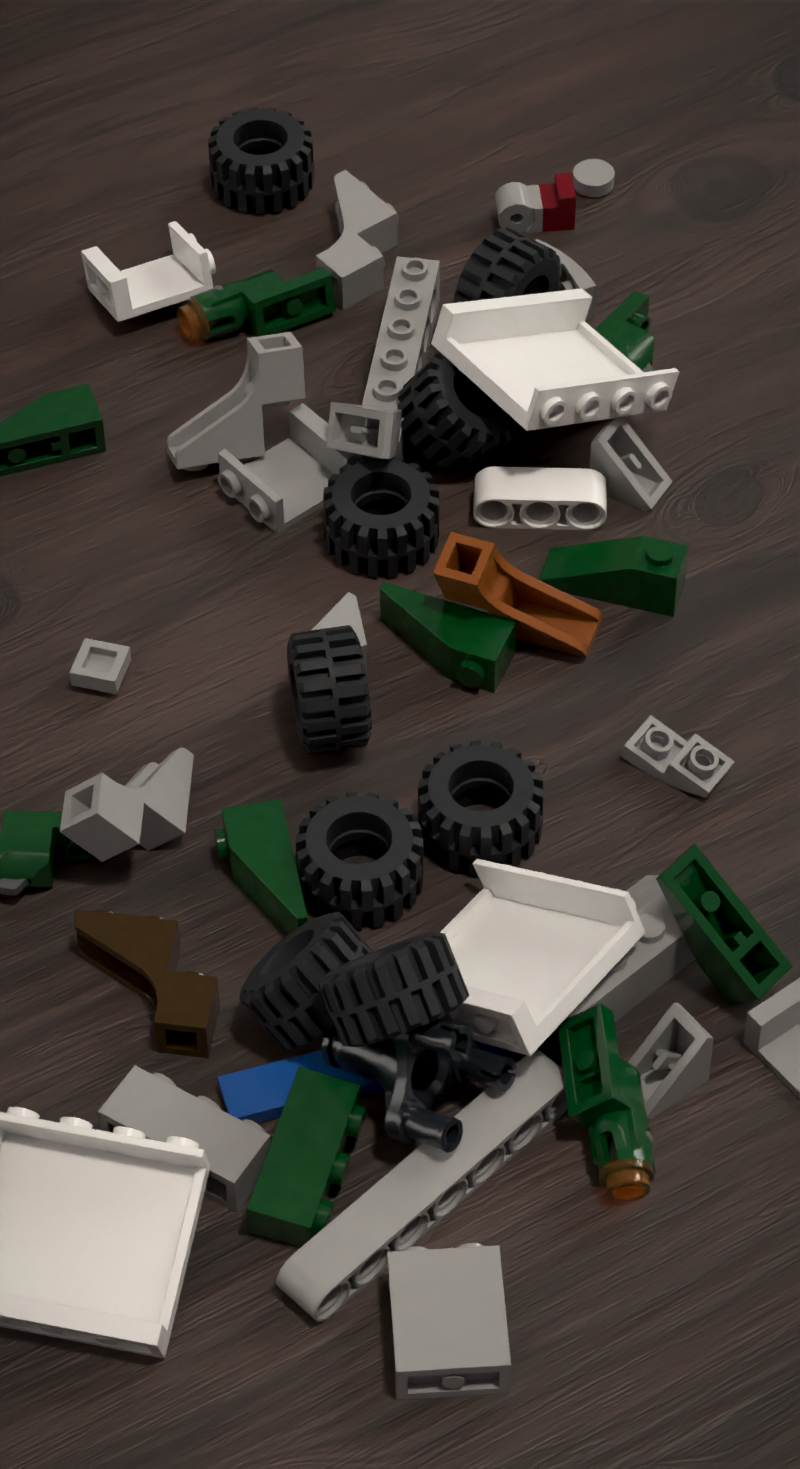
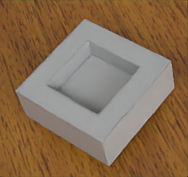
M84 638L69 672L71 685L117 694L132 660L130 647Z

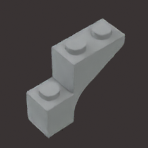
M346 169L334 177V187L337 196L335 214L340 238L330 248L316 255V270L324 267L331 274L335 304L342 310L384 289L383 269L385 261L382 253L398 245L397 226L399 224V218L394 207L381 200L364 182L356 179Z
M291 332L247 338L246 366L236 386L167 437V454L177 469L187 471L203 470L208 467V464L219 463L218 453L224 449L230 452L242 464L249 462L252 457L265 455L262 405L283 407L291 404L292 400L306 398L303 347Z
M183 747L176 749L163 762L159 764L150 762L144 765L125 786L115 782L104 773H100L66 790L60 832L102 862L138 844L149 851L185 834L194 754Z

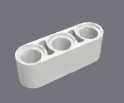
M487 467L480 470L474 479V519L479 524L489 528L593 530L600 527L607 517L606 478L596 470L584 468Z

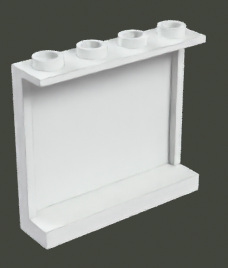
M582 288L443 304L431 343L526 431L666 411L680 372L676 368L643 372L585 322L593 297Z
M476 859L473 862V866L483 885V889L440 932L446 934L467 987L469 997L460 1007L439 1019L468 1027L472 1032L473 1041L531 1056L646 932L636 911V904L627 891Z
M8 1107L7 1113L0 1112V1327L165 1359L211 1167L205 1150L199 1149L197 1142L183 1137L170 1136L167 1137L166 1142L145 1139V1133L129 1127H114L112 1133L92 1129L93 1125L75 1117H61L58 1123L39 1119L40 1115L38 1113L21 1107Z

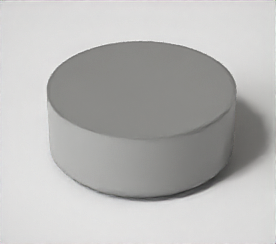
M587 159L579 162L573 169L574 189L579 194L592 198L608 194L614 187L615 172L613 167L599 159Z

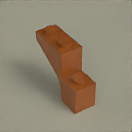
M450 532L433 572L446 599L489 610L490 614L516 621V639L587 659L603 620L601 611L521 572L502 557L495 543Z

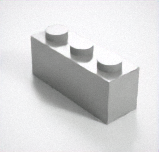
M134 1065L98 1111L100 1130L113 1133L114 1127L123 1126L145 1133V1139L166 1142L167 1137L177 1136L197 1142L199 1149L205 1150L211 1164L204 1196L236 1213L253 1192L271 1144L270 1135L254 1121L248 1119L240 1120L222 1111L211 1099L205 1096L195 1097L176 1087L173 1081L160 1073L151 1074Z

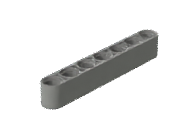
M536 1050L531 1056H524L516 1063L517 1069H509L507 1071L516 1074V1078L508 1090L501 1092L489 1086L454 1116L463 1125L462 1139L454 1151L447 1153L437 1147L425 1143L421 1144L298 1249L280 1269L276 1278L277 1286L318 1322L327 1320L388 1267L387 1252L402 1251L414 1245L568 1110L563 1069L539 1050Z

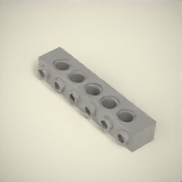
M397 256L362 405L398 409L397 406L401 403L398 400L399 392L426 364L440 301L439 260ZM401 423L398 452L395 457L405 459L410 434L404 431ZM361 455V458L365 457L367 460L375 459V457Z

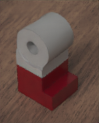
M571 173L555 174L554 183L526 186L520 182L507 183L501 186L495 193L494 199L498 221L503 229L509 227L518 232L526 233L575 230L576 193Z

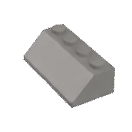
M659 875L645 876L626 890L636 904V911L646 933L566 1019L601 1003L613 1010L614 1022H616L695 960L656 880ZM557 1027L549 1037L560 1046Z

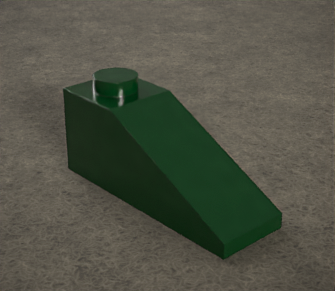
M89 384L46 393L0 423V477L106 452L103 418Z
M636 536L550 548L539 581L567 594L674 617L685 586L689 545L647 536Z
M386 582L382 583L380 587V620L448 679L462 683L467 687L479 688L495 693L515 655L516 621Z
M281 799L222 808L223 829L214 830L219 860L228 858L232 879L286 936L307 923L308 916Z
M696 844L691 845L656 878L698 966L730 1006L759 1000L793 967Z

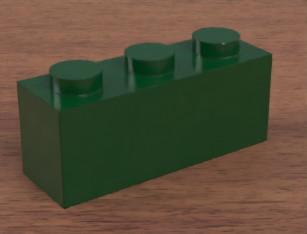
M298 1067L247 1207V1232L301 1248L315 1236L316 1232H320L330 1223L334 1202L327 1201L332 1185L342 1186L345 1180L351 1155L344 1153L349 1136L356 1139L359 1138L367 1113V1107L359 1105L360 1084Z

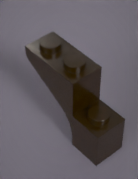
M76 909L74 926L77 934L79 956L152 1005L156 1011L154 1030L157 1052L209 1058L220 1010L218 977L206 976L194 971L176 972L181 953L178 921L167 920L159 916L141 917L115 914L107 910L89 911Z

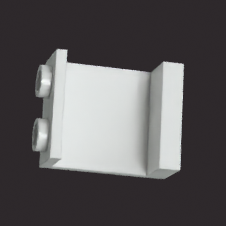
M174 221L168 223L173 248L172 255L122 271L97 246L82 250L81 255L88 289L109 313L120 322L190 299L191 296L213 289L211 274H215L216 267L209 249L201 247L192 233L188 234Z

